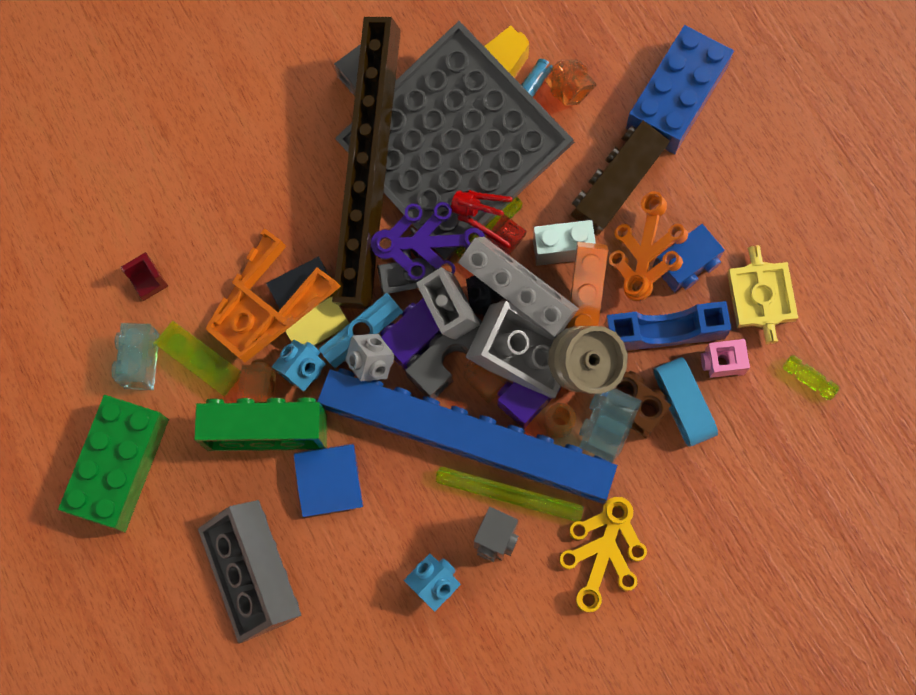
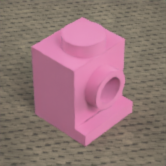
M745 339L709 343L705 348L706 353H701L702 368L704 371L709 370L710 378L745 375L750 369ZM718 358H724L727 361V365H719Z

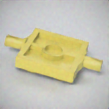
M757 245L755 248L751 246L748 248L751 264L741 268H732L727 272L737 328L762 327L765 344H774L778 342L775 325L794 322L798 319L788 262L776 264L763 262L760 246Z

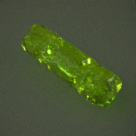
M791 355L783 365L785 371L791 375L793 373L796 374L798 380L814 391H821L820 395L827 400L833 399L840 389L839 385L831 380L829 382L826 381V377L807 363L803 365L802 360L795 355Z

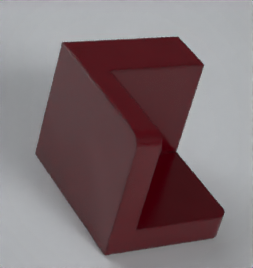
M146 252L121 266L123 273L130 279L143 301L168 287L157 266Z

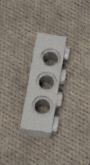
M484 236L474 238L458 261L465 269L553 336L560 334L579 310L577 306Z

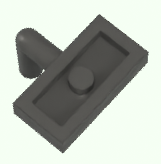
M410 249L401 250L413 262H420L424 265L426 270L424 278L436 271L422 257L412 259ZM397 262L377 265L382 294L418 288L416 284L418 281L410 279L408 272ZM413 267L411 274L416 277L420 276L422 269L420 267Z

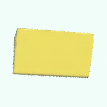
M333 296L321 302L285 331L291 342L293 340L302 344L309 342L316 347L349 324L339 305L332 302Z

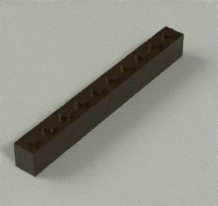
M364 17L335 271V281L340 285V288L333 293L332 302L342 308L367 309L372 304L377 256L371 249V239L380 229L401 33L400 28L392 17Z

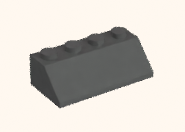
M259 500L229 506L198 528L238 644L284 626L302 616L298 601L288 580L287 571L278 553L277 544L272 537L266 515L262 510Z

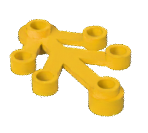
M623 497L610 498L604 504L602 513L583 522L576 521L569 529L570 536L574 540L580 541L587 536L589 531L607 524L603 537L576 550H566L559 558L560 565L564 569L571 570L576 567L578 562L597 554L587 586L582 588L576 596V604L583 612H594L602 603V597L598 590L609 558L619 576V587L624 591H631L637 586V577L634 573L630 572L616 544L615 539L618 530L621 531L629 546L627 554L632 561H642L647 555V548L644 544L640 543L630 523L633 518V507ZM613 508H621L623 516L621 518L614 517L612 514ZM577 525L582 526L585 531L584 535L576 536L573 528ZM635 546L640 547L643 551L642 556L639 558L634 557L632 554V548ZM567 554L572 555L575 559L574 564L566 565L563 557ZM624 576H630L633 579L631 587L623 585L622 578ZM590 594L593 596L594 603L592 606H586L583 603L584 595Z

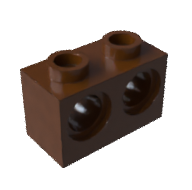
M626 371L621 382L614 389L603 393L598 403L647 439L667 413L671 404L667 402V396L657 389L651 390L644 385V380L633 371ZM618 387H627L631 391L632 397L627 399L621 398L617 394L616 389ZM645 404L654 407L656 415L653 417L645 416L641 411V406Z

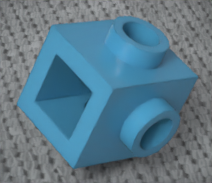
M293 340L283 348L280 357L273 364L272 368L291 385L305 391L310 383L319 377L326 363L318 357L321 352L309 342L302 344Z
M430 553L404 579L405 583L434 612L461 585L453 576L456 572L453 566L444 558L438 561Z

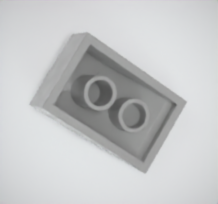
M507 301L490 304L466 358L494 374L550 398H556L560 385L552 377L548 365L549 350L557 336H553Z

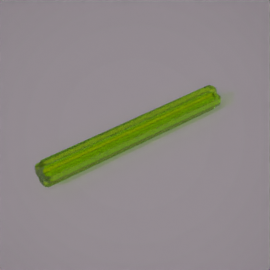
M439 467L437 471L436 482L442 485L575 522L580 521L583 515L584 507L576 503L446 467Z

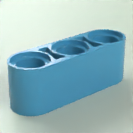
M680 357L653 368L657 384L661 392L667 396V402L671 404L669 410L687 446L691 447L718 436L716 423L685 359Z

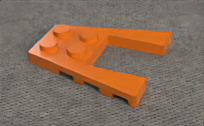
M265 228L260 233L263 238L257 248L252 247L246 258L249 262L241 275L237 273L232 284L235 286L227 299L223 297L205 328L245 363L340 288V285L333 278L316 267L279 312L273 309L250 290L287 247Z

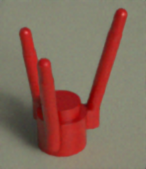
M458 190L451 202L452 213L459 215L458 220L480 229L497 243L510 248L511 244L472 219L471 216L475 217L479 210L503 216L504 212L502 210L480 204V200L512 202L513 198L510 196L478 193L472 190L468 192Z

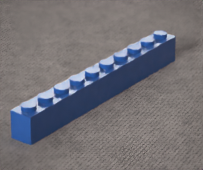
M339 368L338 372L330 369L317 401L321 403L326 411L602 504L607 500L618 466L611 463L612 459L607 456L595 454L592 457L583 454V449L577 446L566 444L565 447L553 444L554 440L550 437L537 434L535 438L526 435L525 430L520 427L508 425L505 428L496 425L497 421L493 418L480 415L478 419L467 415L468 411L463 408L451 406L448 409L439 406L440 402L433 398L423 396L421 400L412 397V393L400 387H395L394 390L383 387L384 383L379 380L360 381L358 378H355V373L346 369Z

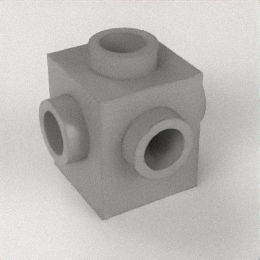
M379 334L352 335L346 362L360 381L387 379L390 367L394 361V353Z

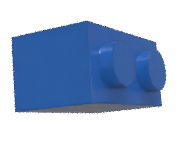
M701 224L688 233V238L684 243L673 244L656 257L653 267L662 261L663 256L667 252H677L683 260L681 268L677 271L668 270L661 277L674 292L682 287L687 290L699 280L697 277L705 270L707 273H710L721 264L720 258L725 249L708 229ZM676 258L671 259L669 265L673 264Z

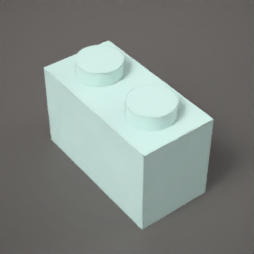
M592 220L534 227L533 245L536 266L575 261L577 242L596 244Z

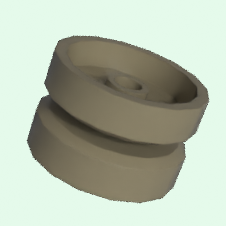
M573 326L563 330L553 340L549 350L548 365L552 377L561 387L572 392L603 394L614 389L623 379L627 369L628 354L624 342L616 332L603 326Z

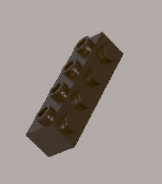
M644 120L637 128L631 125L621 138L625 141L621 149L615 146L605 159L609 163L605 170L598 169L589 180V183L592 185L589 191L585 193L582 190L572 202V205L576 208L570 215L578 222L592 220L594 234L597 236L605 229L670 143L666 137Z

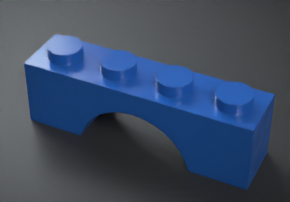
M727 301L696 304L689 309L665 315H643L637 311L611 314L606 316L604 327L616 332L621 338L626 351L724 340L732 330Z

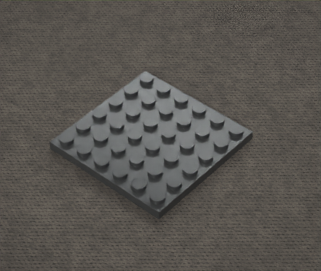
M458 21L395 81L384 193L404 215L405 208L409 204H417L421 207V220L417 223H412L419 230L434 214V208L438 203L445 202L451 206L452 199L458 190L464 192L472 190L478 193L510 196L514 200L575 142L473 34ZM352 123L335 138L348 154ZM480 200V204L503 210L510 203ZM441 207L437 210L439 216L444 217L448 214V210ZM416 209L408 211V216L411 218H416L419 215ZM479 210L475 217L471 216V218L486 226L496 215ZM451 213V217L447 221L442 222L430 236L464 234L466 230L474 227L459 221L458 214ZM470 235L468 240L470 241L475 235ZM462 247L434 249L444 260H449Z

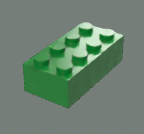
M104 395L58 510L126 533L169 419L158 411Z
M307 397L298 398L297 402H285V399L269 398L267 403H255L254 399L249 398L237 399L236 403H224L222 399H207L206 403H196L194 440L207 451L327 448L328 415L320 402H316L314 398Z

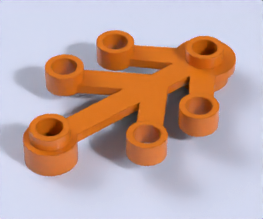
M656 191L647 193L641 200V208L647 214L641 245L635 239L633 229L627 224L619 225L614 232L615 237L625 244L636 258L637 266L635 272L628 265L629 258L622 251H614L609 257L610 265L619 270L625 278V295L635 302L645 300L651 294L653 283L668 270H679L683 264L682 258L675 251L667 252L663 256L662 261L651 270H649L650 262L673 243L682 244L688 238V231L683 225L674 224L663 237L654 243L659 217L665 213L667 208L666 200ZM624 231H628L624 237H621ZM682 231L678 237H674L676 232ZM622 257V260L616 264V260ZM676 258V261L669 265L670 260ZM642 285V287L638 291H636L637 287Z

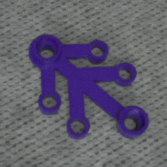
M440 202L435 206L434 214L413 237H401L412 223H417L422 218L421 207L417 204H409L405 208V215L391 230H380L374 234L371 239V249L378 258H392L408 272L410 279L420 281L425 276L426 270L424 265L420 262H413L401 250L413 249L436 270L444 265H448L452 269L451 273L454 274V264L448 260L444 261L430 248L463 247L467 250L471 244L468 240L470 235H477L478 237H485L480 229L470 228L464 234L430 236L442 222L447 221L451 217V206L448 203ZM441 207L448 210V214L444 217L439 216L437 210ZM416 209L419 215L416 218H411L408 216V211ZM383 239H388L391 242V246L384 249L380 246V242ZM413 267H420L422 274L417 277L413 276L411 269Z

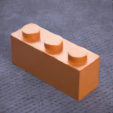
M577 242L570 302L577 306L579 310L567 324V329L573 326L599 325L608 256L607 245Z

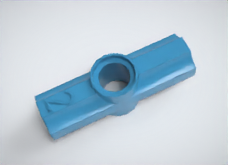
M385 293L322 345L319 350L334 368H337L346 360L351 337L354 335L353 326L356 323H366L370 328L369 334H378L401 315L403 311L392 297Z

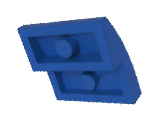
M354 443L294 453L303 517L363 507Z

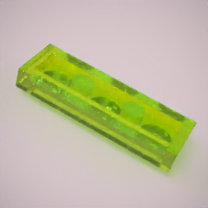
M174 321L168 325L154 342L157 347L224 397L243 374L238 368Z

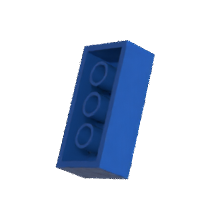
M684 25L629 113L626 129H629L631 125L637 128L644 120L670 141L665 150L676 154L728 68L734 50Z

